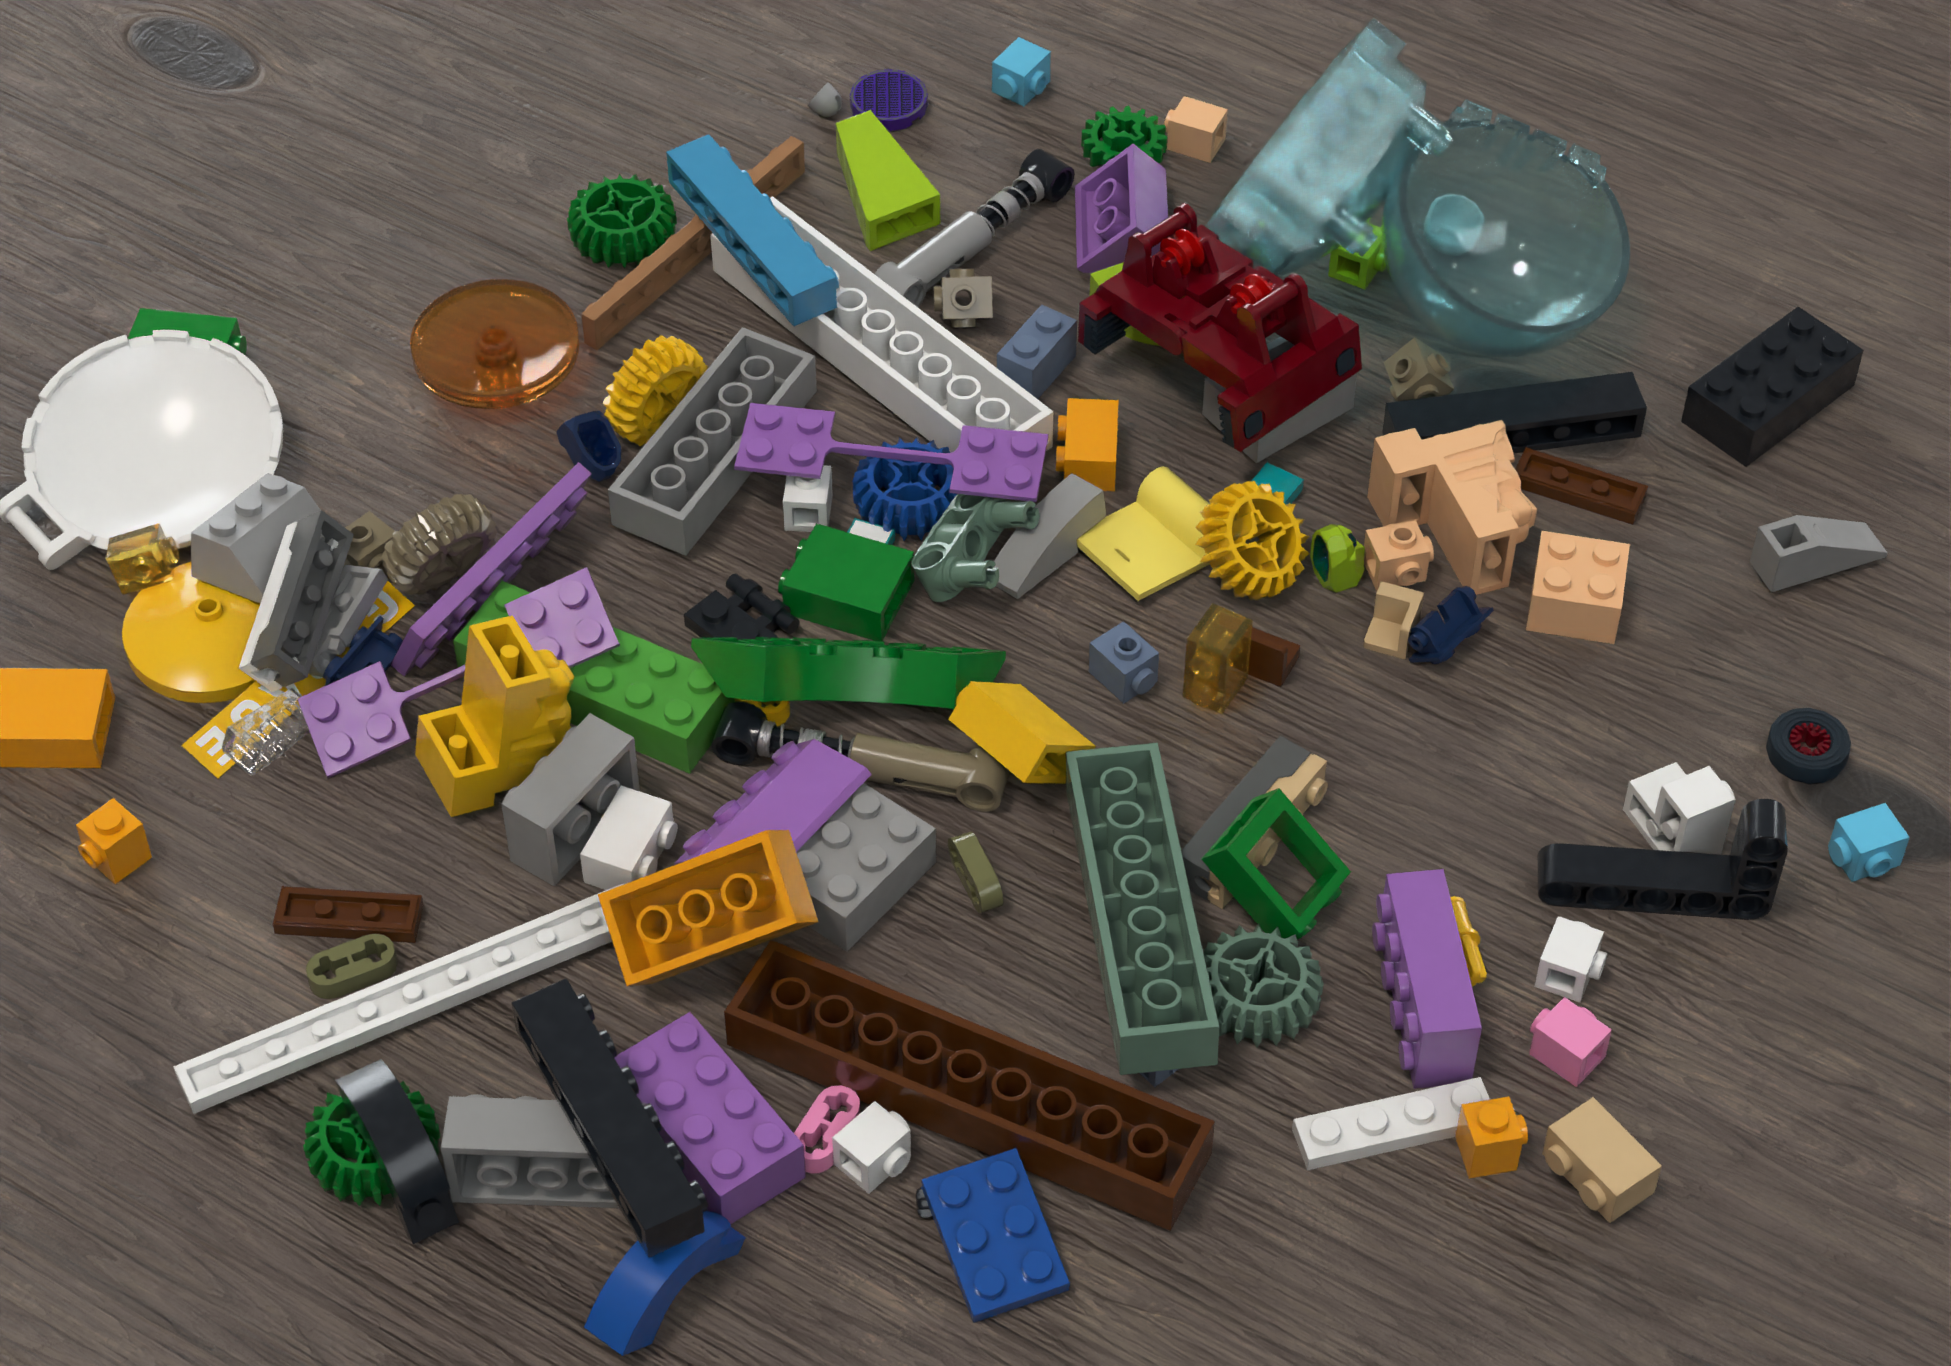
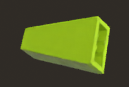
M871 110L836 123L837 155L863 238L869 251L940 224V193Z

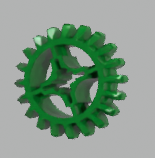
M619 174L617 179L612 180L603 176L602 183L599 184L589 182L588 189L578 190L577 198L571 200L568 212L569 217L567 218L570 239L573 242V246L580 250L581 256H590L593 264L604 260L608 268L614 263H621L624 269L627 263L635 262L639 265L645 257H649L671 235L675 234V224H677L674 203L671 200V195L664 192L663 185L654 186L651 178L639 181L636 174L630 179H624Z
M402 1081L400 1085L419 1116L438 1156L440 1130L439 1125L435 1122V1112L430 1104H425L424 1097L420 1094V1091L410 1093L409 1087ZM327 1092L325 1100L327 1107L314 1106V1113L312 1114L314 1121L306 1123L305 1134L307 1139L304 1140L303 1149L306 1158L309 1159L307 1161L309 1171L314 1178H318L319 1185L325 1192L334 1190V1194L340 1202L352 1194L353 1201L359 1207L366 1197H373V1200L380 1206L383 1195L390 1194L381 1169L366 1141L351 1123L342 1097ZM335 1152L344 1153L345 1158L355 1159L357 1163L347 1161Z

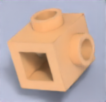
M1416 520L1398 524L1393 523L1383 527L1368 529L1365 532L1364 565L1376 591L1381 581L1398 586H1410L1426 581L1429 562H1432L1434 559V550L1428 536L1423 537Z

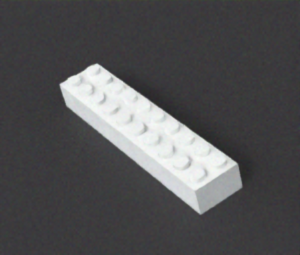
M774 197L770 199L777 212L783 218L787 217L791 221L795 232L804 242H810L817 257L823 264L831 266L835 271L839 281V288L836 289L837 308L793 327L713 233L710 234L713 271L927 440H934L937 448L949 447L950 453L955 451L959 446L963 425L1048 434L1046 451L1053 447L1054 411Z

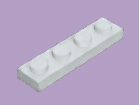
M1481 1077L1295 1118L1293 1119L1292 1131L1308 1171L1453 1138L1456 1135L1461 1104L1490 1100Z

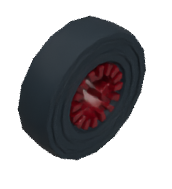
M1797 708L1781 714L1771 725L1766 744L1769 760L1779 773L1791 780L1807 784L1824 783L1837 777L1847 764L1851 748V740L1843 724L1827 712L1812 708ZM1801 742H1805L1808 747H1816V749L1811 752V749L1808 747H1801Z

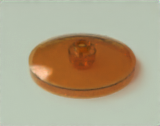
M490 279L459 286L446 292L429 304L414 324L410 347L413 365L419 379L434 394L446 401L464 407L502 409L536 400L559 386L576 364L580 342L575 316L569 306L559 296L544 287L525 281Z

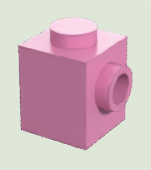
M1564 997L1552 1010L1548 1008L1543 1009L1533 1021L1530 1028L1533 1038L1529 1054L1577 1087L1606 1057L1612 1029L1597 1020L1591 1011L1584 1007H1578Z

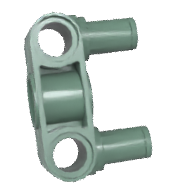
M957 494L938 522L932 526L929 535L911 560V565L929 598L934 602H944L958 595L964 588L993 589L999 581V570L994 567L996 565L994 561H984L988 551L1005 528L1034 529L1037 526L1040 514L1038 508H1035V502L1006 501L1002 498Z

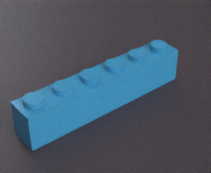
M708 134L666 152L669 183L793 327L837 308L836 289L839 288V281L833 268L823 264L817 257L811 243L808 241L804 242L795 232L791 221L787 217L783 218L777 212L770 197L766 193L761 194L754 186L748 172L738 168L733 162L729 151L724 146L720 147Z

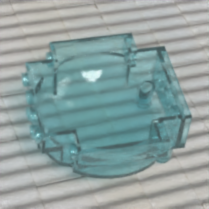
M1372 18L1341 49L1321 77L1307 90L1213 212L1212 218L1205 227L1219 235L1221 242L1253 260V267L1262 266L1278 277L1300 270L1322 259L1340 246L1352 255L1356 252L1362 257L1378 237L1372 232L1374 228L1367 222L1374 216L1395 188L1409 162L1414 146L1416 145L1428 156L1433 153L1439 157L1454 138L1448 133L1450 128L1425 109L1427 82L1396 58L1406 43L1376 19Z

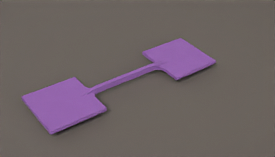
M750 403L734 465V470L815 479L821 478L825 458L830 452L952 465L954 471L950 493L1037 502L1048 434L963 425L958 448L951 453H937L837 442L831 437L835 412Z
M587 567L505 604L508 615H513L533 650H550L554 653L557 660L566 661L569 668L620 646ZM379 661L298 698L326 776L328 778L333 777L412 741L402 716L403 705L464 677L465 665L408 691L396 692L391 688L383 665Z

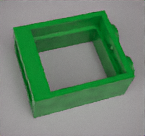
M1280 788L1253 798L1201 858L1257 924L1259 923L1265 933L1271 934L1278 927L1281 938L1284 939L1295 934L1296 938L1300 939L1309 933L1317 923L1314 918L1321 908L1329 906L1340 896L1342 889L1339 886L1351 873L1348 867ZM1269 828L1277 834L1316 880L1293 909L1246 857Z

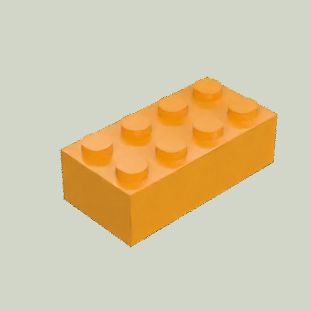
M765 830L598 894L626 986L651 985L819 922L789 830Z

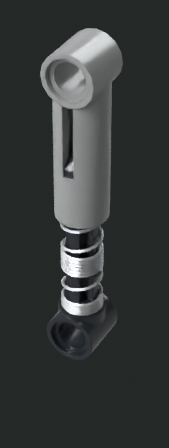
M1042 149L1032 151L1023 161L1019 177L1013 181L1012 187H1005L1002 191H999L985 205H981L976 213L966 211L898 264L886 262L881 265L875 272V275L919 308L926 293L940 283L941 278L950 275L949 269H958L992 242L996 228H1005L1006 225H1009L1020 216L1021 209L1028 210L1030 203L1036 204L1044 199H1048L1051 202L1061 200L1073 184L1074 169Z

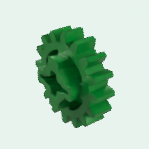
M1125 106L1123 112H1118L1115 107H1110L1109 114L1107 115L1097 111L1095 113V120L1087 119L1085 129L1082 130L1081 147H1083V157L1090 158L1091 167L1104 165L1127 147L1134 144L1157 163H1162L1163 153H1166L1167 150L1165 125H1158V117L1156 115L1146 118L1145 109L1133 113L1130 106Z

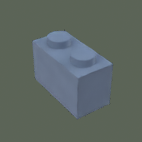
M1041 305L997 353V369L1038 399L1076 356L1077 320Z

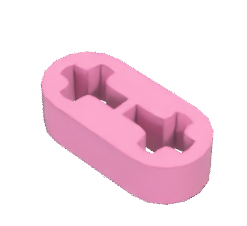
M842 1085L824 1089L794 1132L804 1145L805 1172L812 1174L822 1173L834 1164L832 1137L860 1114V1099L852 1089ZM841 1105L847 1107V1112H838L834 1120L830 1122V1109L837 1110ZM823 1136V1150L816 1148L812 1154L807 1153L806 1146L814 1147L820 1137Z

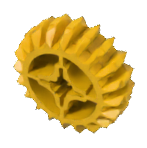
M660 335L654 342L649 339L645 341L642 349L634 348L632 356L627 361L622 360L623 366L621 369L613 373L615 378L613 383L606 387L609 395L603 401L607 408L604 416L609 420L611 426L615 428L614 431L639 446L648 442L708 368L703 362V357L698 354L694 347L674 336L666 338Z
M1246 481L1242 484L1234 483L1224 488V491L1214 494L1209 499L1210 504L1200 511L1204 520H1201L1195 527L1204 535L1198 539L1195 545L1205 550V555L1200 562L1210 563L1212 570L1209 577H1220L1221 590L1233 588L1235 598L1248 596L1250 600H1259L1267 596L1270 598L1280 594L1281 590L1291 587L1296 582L1295 576L1300 575L1305 569L1301 561L1305 560L1310 554L1301 546L1310 536L1300 532L1299 527L1305 519L1295 518L1292 512L1296 504L1288 503L1285 505L1284 492L1276 491L1272 493L1270 484L1257 485L1255 481ZM1256 537L1259 538V541L1257 542L1254 541L1249 544L1246 543V540L1248 539L1251 540Z

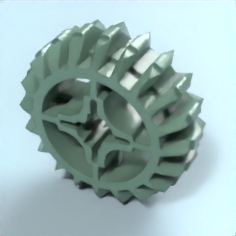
M1259 923L1253 932L1247 933L1239 925L1234 937L1221 932L1217 943L1208 942L1207 947L1204 949V959L1219 1023V1037L1232 1032L1234 1033L1237 1045L1244 1037L1252 1038L1257 1048L1264 1038H1269L1277 1046L1279 1041H1281L1282 1034L1294 1040L1296 1034H1298L1299 1027L1308 1029L1309 1024L1312 1022V1016L1316 1015L1320 1008V995L1323 993L1319 960L1311 959L1310 946L1298 947L1296 934L1286 939L1281 938L1278 927L1271 934L1264 933Z

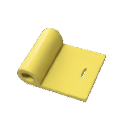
M1162 466L1150 472L1143 480L1138 490L1136 502L1106 516L1077 539V546L1139 601L1210 565V563L1200 562L1205 555V550L1195 545L1198 539L1204 536L1195 528L1201 520H1204L1200 511L1210 503L1168 467Z

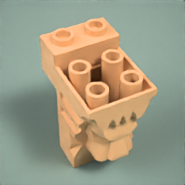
M1502 420L1475 425L1471 428L1447 434L1435 435L1423 440L1415 428L1389 433L1374 439L1367 497L1382 525L1386 526L1416 520L1418 525L1427 523L1462 586L1472 588L1476 595L1509 587L1516 544L1523 542L1527 538L1529 528L1534 526L1537 514V507L1521 491L1520 477L1511 464L1515 461L1513 450L1506 434V426Z

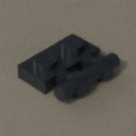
M736 573L732 574L726 581V588L734 593L733 596L727 599L715 590L684 613L685 626L700 638L736 637L737 640L756 639V637L778 638L773 633L777 629L781 628L788 634H792L800 624L799 619L790 613V607L779 599H770L762 593V586L752 579L745 580ZM751 607L762 614L756 620L746 613Z

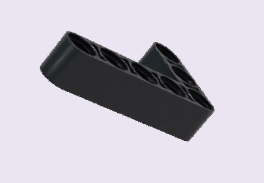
M1757 799L1747 803L1741 811L1730 855L1564 843L1547 845L1537 855L1538 896L1542 902L1559 907L1741 920L1762 918L1772 908L1788 852L1785 808L1780 802L1772 799Z

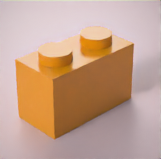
M1068 398L1067 415H1058L1057 441H1065V446H1057L1056 472H1064V479L1073 473L1103 491H1115L1119 400Z

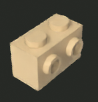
M1594 1097L1548 1127L1542 1153L1547 1164L1557 1175L1564 1176L1579 1191L1583 1202L1590 1209L1598 1211L1609 1223L1655 1193L1662 1165Z

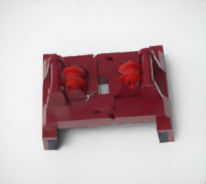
M1186 203L1177 206L1174 209L1173 215L1143 234L1137 232L1128 238V247L1122 271L1100 284L1094 294L1079 303L1078 342L1094 355L1125 336L1126 331L1124 330L1132 326L1173 355L1183 353L1185 363L1224 387L1226 390L1217 395L1218 404L1221 405L1219 412L1222 413L1219 415L1220 420H1222L1220 426L1224 428L1221 430V434L1224 435L1222 442L1239 452L1362 369L1359 324L1341 313L1334 315L1309 298L1307 285L1300 275L1292 273L1282 280L1262 266L1253 268V260L1221 242L1219 235L1202 224L1197 227L1196 213ZM1160 243V251L1151 256V248ZM1276 333L1295 345L1271 361L1265 338Z

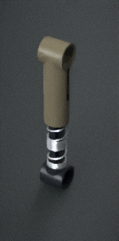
M738 701L729 703L724 708L711 745L713 753L719 759L732 765L743 766L750 764L754 761L755 757L768 756L770 758L780 747L790 741L798 744L816 739L865 766L872 774L866 781L956 797L966 807L980 812L993 811L1000 806L1010 773L1007 768L982 747L972 749L969 753L863 733H857L856 737L851 741L842 740V734L839 736V739L827 737L826 732L807 728L803 732L804 729L801 727L799 732L784 729V724H781V728H777L776 723L769 722L765 713L760 708L747 702Z

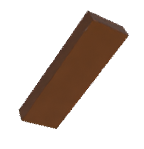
M1527 447L1515 468L1521 480L1522 490L1632 525L1637 518L1648 490L1647 485Z
M282 886L273 920V928L275 934L357 939L375 933L383 934L390 938L392 942L416 943L424 903L422 895Z

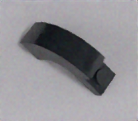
M377 1060L335 1080L351 1123L366 1141L381 1169L409 1240L415 1244L458 1223L459 1220L448 1190L451 1188L434 1147L408 1096L383 1060Z

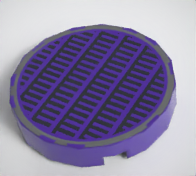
M886 69L866 74L852 86L850 93V107L853 116L871 110L887 131L902 130L912 126L913 120L918 117L921 119L925 115L928 106V94L925 84L916 76L901 70Z

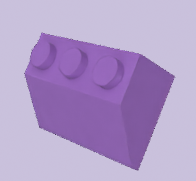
M1134 144L1127 147L1075 185L1077 269L1082 273H1093L1123 263L1128 247V238L1137 232L1143 234L1168 218L1166 169ZM1160 243L1151 248V256L1160 251Z

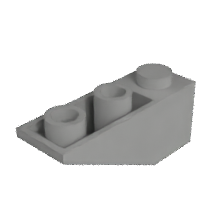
M1795 515L1758 527L1750 563L1772 593L1885 558L1888 552L1864 522Z

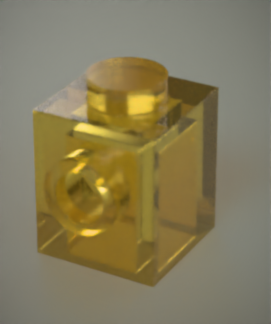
M160 523L109 538L106 560L122 595L173 580L175 563L180 560L179 551L173 537L165 536Z

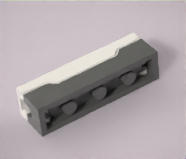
M322 510L286 526L239 665L241 671L271 692L308 677L354 536L353 533Z

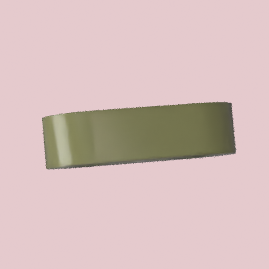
M971 831L949 838L948 850L952 864L976 911L982 913L1003 906V894L999 880L976 835Z
M374 933L317 953L308 961L306 966L310 990L314 995L322 999H334L386 980L392 976L398 965L394 943L383 934ZM377 954L382 960L373 962L368 956ZM331 970L336 977L327 979L322 973Z

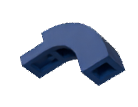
M707 1210L703 1212L705 1232L650 1258L647 1257L637 1240L609 1276L591 1309L584 1328L622 1356L651 1345L666 1311L684 1285L703 1268L738 1255L746 1237L730 1227V1222L724 1216Z

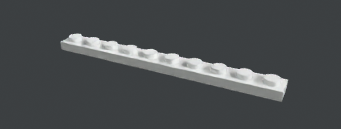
M598 894L174 1066L176 1077L193 1114L612 942Z

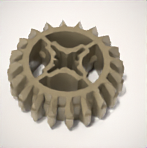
M456 494L450 499L448 497L442 498L437 504H429L427 509L422 512H416L415 517L410 521L404 522L403 527L393 533L392 540L386 543L385 551L381 556L383 566L388 571L386 574L394 585L397 584L401 591H405L408 595L416 593L418 595L425 594L429 589L436 591L441 585L449 584L454 578L462 576L463 572L472 567L479 558L486 554L485 550L492 546L493 539L497 534L496 524L491 518L492 514L484 504L482 505L471 494Z

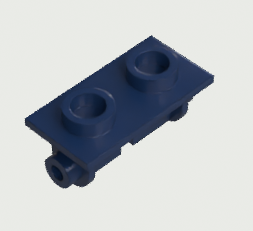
M1468 586L1456 587L1437 605L1444 620H1442L1437 610L1431 611L1411 629L1408 642L1417 651L1409 658L1410 663L1431 662V664H1439L1453 656L1455 653L1454 648L1461 641L1474 635L1481 629V622L1494 609L1492 607L1478 608L1474 601L1476 593L1472 588Z
M379 616L369 629L363 626L355 634L350 643V650L343 658L336 656L329 663L323 674V679L326 680L325 686L379 661L386 672L392 665V661L403 640L395 633H390L389 635L383 633L381 630L384 618Z

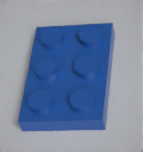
M1017 1148L921 1179V1188L973 1323L1069 1290V1279Z

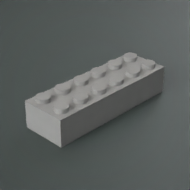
M742 327L608 489L612 525L686 556L752 473L750 471L734 470L750 403L804 408L817 392L815 355Z

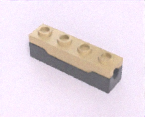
M1279 736L1181 850L1190 891L1205 900H1210V903L1223 909L1233 898V895L1201 858L1248 803L1257 796L1280 788L1302 815L1310 805L1317 806L1328 788V782L1325 781L1327 761L1315 754L1312 755L1310 751ZM1269 828L1246 857L1256 868L1259 865L1266 866L1275 855L1281 839Z

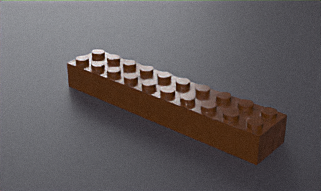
M770 940L724 1011L728 1046L826 1087L838 1085L848 1087L855 1091L860 1101L871 1105L876 1101L888 1112L894 1111L907 1121L993 1156L1017 1148L1026 1171L1169 1231L1172 1230L1212 1154L1215 1121L773 940Z

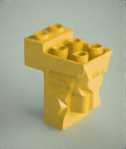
M513 615L469 626L461 705L418 716L415 755L450 817L494 806L495 793L519 786L533 772L536 763L542 757L548 756L562 742L564 735L571 728L569 727L571 707L567 701V695L573 683L574 674L566 661L557 660L554 653L550 650L534 651Z

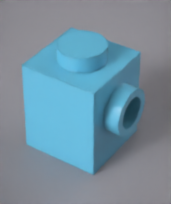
M1018 37L992 62V92L1024 107L1034 96L1040 95L1050 82L1051 51Z
M1882 803L1836 819L1828 849L1835 865L1842 867L1851 882L1868 876L1879 877L1891 868L1900 866L1910 837L1887 804Z

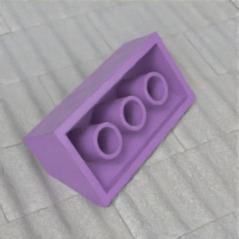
M816 739L798 744L790 741L772 755L771 758L774 763L766 771L761 770L743 784L742 788L745 790V793L737 801L733 799L727 802L714 813L713 818L716 822L707 831L703 829L685 842L683 848L686 852L674 865L765 830H789L797 852L872 774L865 766Z

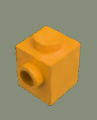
M114 798L76 824L81 845L78 846L80 855L93 869L97 868L114 884L120 882L152 858L143 823Z
M1510 1096L1461 1104L1455 1138L1469 1179L1516 1171L1518 1168L1522 1145L1528 1142V1131L1523 1115L1515 1114Z

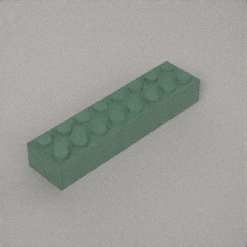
M1158 743L1066 752V793L1119 1074L1126 1075L1218 1065L1219 1023Z

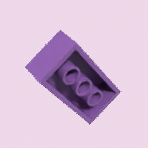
M1444 869L1386 874L1384 894H1377L1376 898L1379 922L1373 923L1372 936L1375 950L1383 951L1385 959L1381 963L1384 990H1392L1394 1001L1390 1002L1393 1030L1400 1029L1403 1041L1399 1042L1402 1070L1410 1071L1414 1089L1438 1087L1472 1079L1482 1026Z
M688 1012L618 1054L617 1057H614L620 1068L628 1066L632 1071L639 1088L637 1097L641 1103H651L662 1127V1131L659 1132L665 1143L673 1141L677 1146L685 1166L682 1172L688 1182L696 1180L705 1194L708 1203L707 1210L709 1212L724 1216L732 1224L806 1177L803 1143L691 1012Z

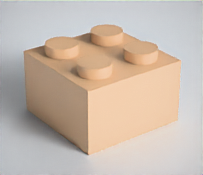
M1541 531L1526 631L1615 644L1622 610L1630 544Z

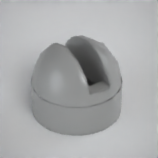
M827 82L811 100L808 107L822 117H831L841 108V95Z

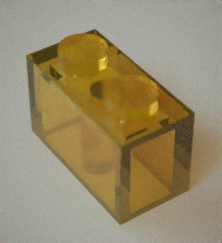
M1214 603L1211 604L1187 637L1183 683L1184 698L1191 700L1200 707L1209 708L1220 714L1224 713L1248 677L1253 620Z

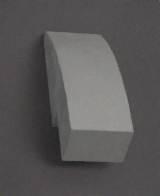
M1073 473L1054 487L1035 506L1040 514L1037 526L1034 529L1016 528L994 560L996 564L994 567L999 570V581L996 587L1019 599L1078 553L1077 539L1106 517L1104 492L1102 489Z

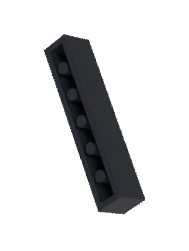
M1633 372L1386 403L1382 433L1384 436L1389 433L1415 428L1423 440L1435 435L1447 434L1471 428L1475 425L1502 420L1506 426V434L1514 454L1524 452L1526 447L1537 451L1641 437L1647 406Z
M565 978L513 1001L512 1008L518 1035L647 1257L650 1258L705 1232L703 1210L708 1208V1203L701 1186L696 1180L688 1182L682 1172L685 1166L677 1146L673 1141L664 1142L659 1133L662 1131V1127L654 1108L650 1103L642 1105L637 1097L639 1088L632 1071L628 1066L619 1067L614 1058L617 1057L614 1043L606 1029L598 1031L594 1025L595 1015L584 993L576 995L569 981Z

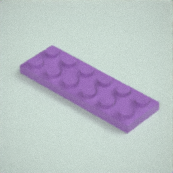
M578 462L410 627L391 666L403 676L415 665L423 669L439 651L437 646L442 640L446 638L451 641L466 625L467 620L465 618L472 610L478 611L501 581L510 583L523 566L520 563L528 555L531 558L536 557L549 542L550 538L548 536L555 528L560 532L570 523L577 513L575 509L588 494L583 488L592 473Z

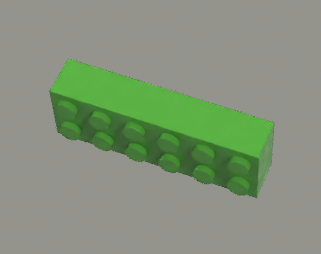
M504 581L500 582L453 640L457 667H461L466 663L469 626L509 616L505 604L531 592ZM613 627L620 646L570 668L575 676L567 695V701L571 707L570 723L578 726L591 713L634 737L635 750L690 774L711 746L724 708L729 703L735 702V698L725 697L703 664Z

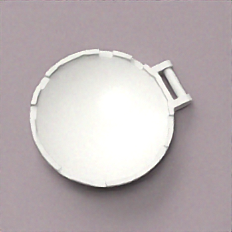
M153 330V335L128 339L126 335L96 345L75 357L61 368L40 392V402L35 408L32 417L27 418L23 432L22 450L24 453V474L27 481L0 500V518L5 523H11L39 553V561L48 570L60 567L89 545L105 550L132 554L159 553L190 546L192 531L267 473L274 475L283 443L282 416L275 393L265 375L249 358L232 346L215 338L208 341L191 337L188 331ZM37 505L62 532L53 541L26 514L34 506Z

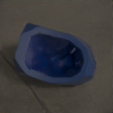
M592 411L575 416L564 422L556 433L560 445L566 449L574 466L579 462L592 473L590 479L598 482L611 478L621 461V446L610 422L601 411Z

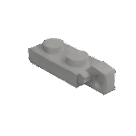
M344 565L309 671L310 675L323 677L329 663L336 655H341L345 651V647H348L388 581L382 569Z

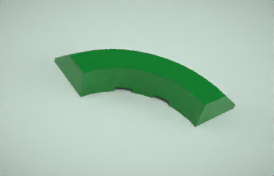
M736 637L692 638L691 648L725 697L760 702L797 700L857 701L954 709L959 693L969 685L970 681L993 682L1006 658V651L958 646H952V648L926 647V644L889 643V645H885V641L872 640L826 641L824 638L793 637V639L756 637V639L737 640Z

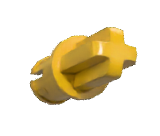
M1452 896L1450 898L1471 985L1474 987L1477 983L1484 982L1487 975L1478 948L1481 938L1478 931L1472 928L1464 899Z

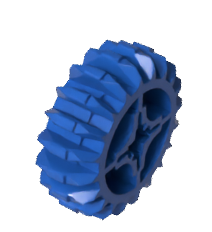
M899 437L896 445L892 446L883 442L881 446L950 453L949 447L937 449L934 440L926 445L921 444L918 437H916L913 443H904ZM866 457V459L859 460L857 472H854L852 480L853 502L856 509H858L861 520L869 521L872 525H881L883 530L887 532L895 529V533L900 534L903 541H905L908 535H917L922 541L925 533L931 531L932 526L938 522L957 495L950 493L954 469L952 465ZM936 485L941 488L939 491L934 488ZM882 487L887 489L884 493L880 490Z

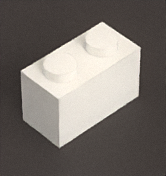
M620 786L580 853L584 883L608 890L620 884H627L655 873L659 856L664 849L668 850L671 848L677 835L678 826L673 820L672 802Z

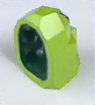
M1330 524L1316 530L1312 535L1310 557L1314 574L1323 588L1337 593L1356 587L1365 570V547L1355 539L1352 531L1344 526Z

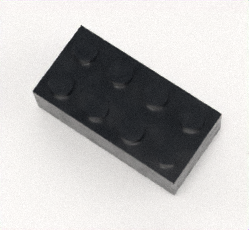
M1798 306L1688 387L1681 422L1747 467L1855 385L1864 350Z

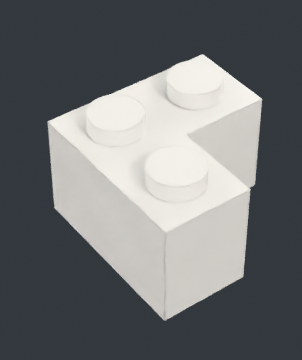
M1677 762L1629 781L1623 811L1653 850L1721 855L1736 799L1729 784L1720 780L1710 766L1686 775Z

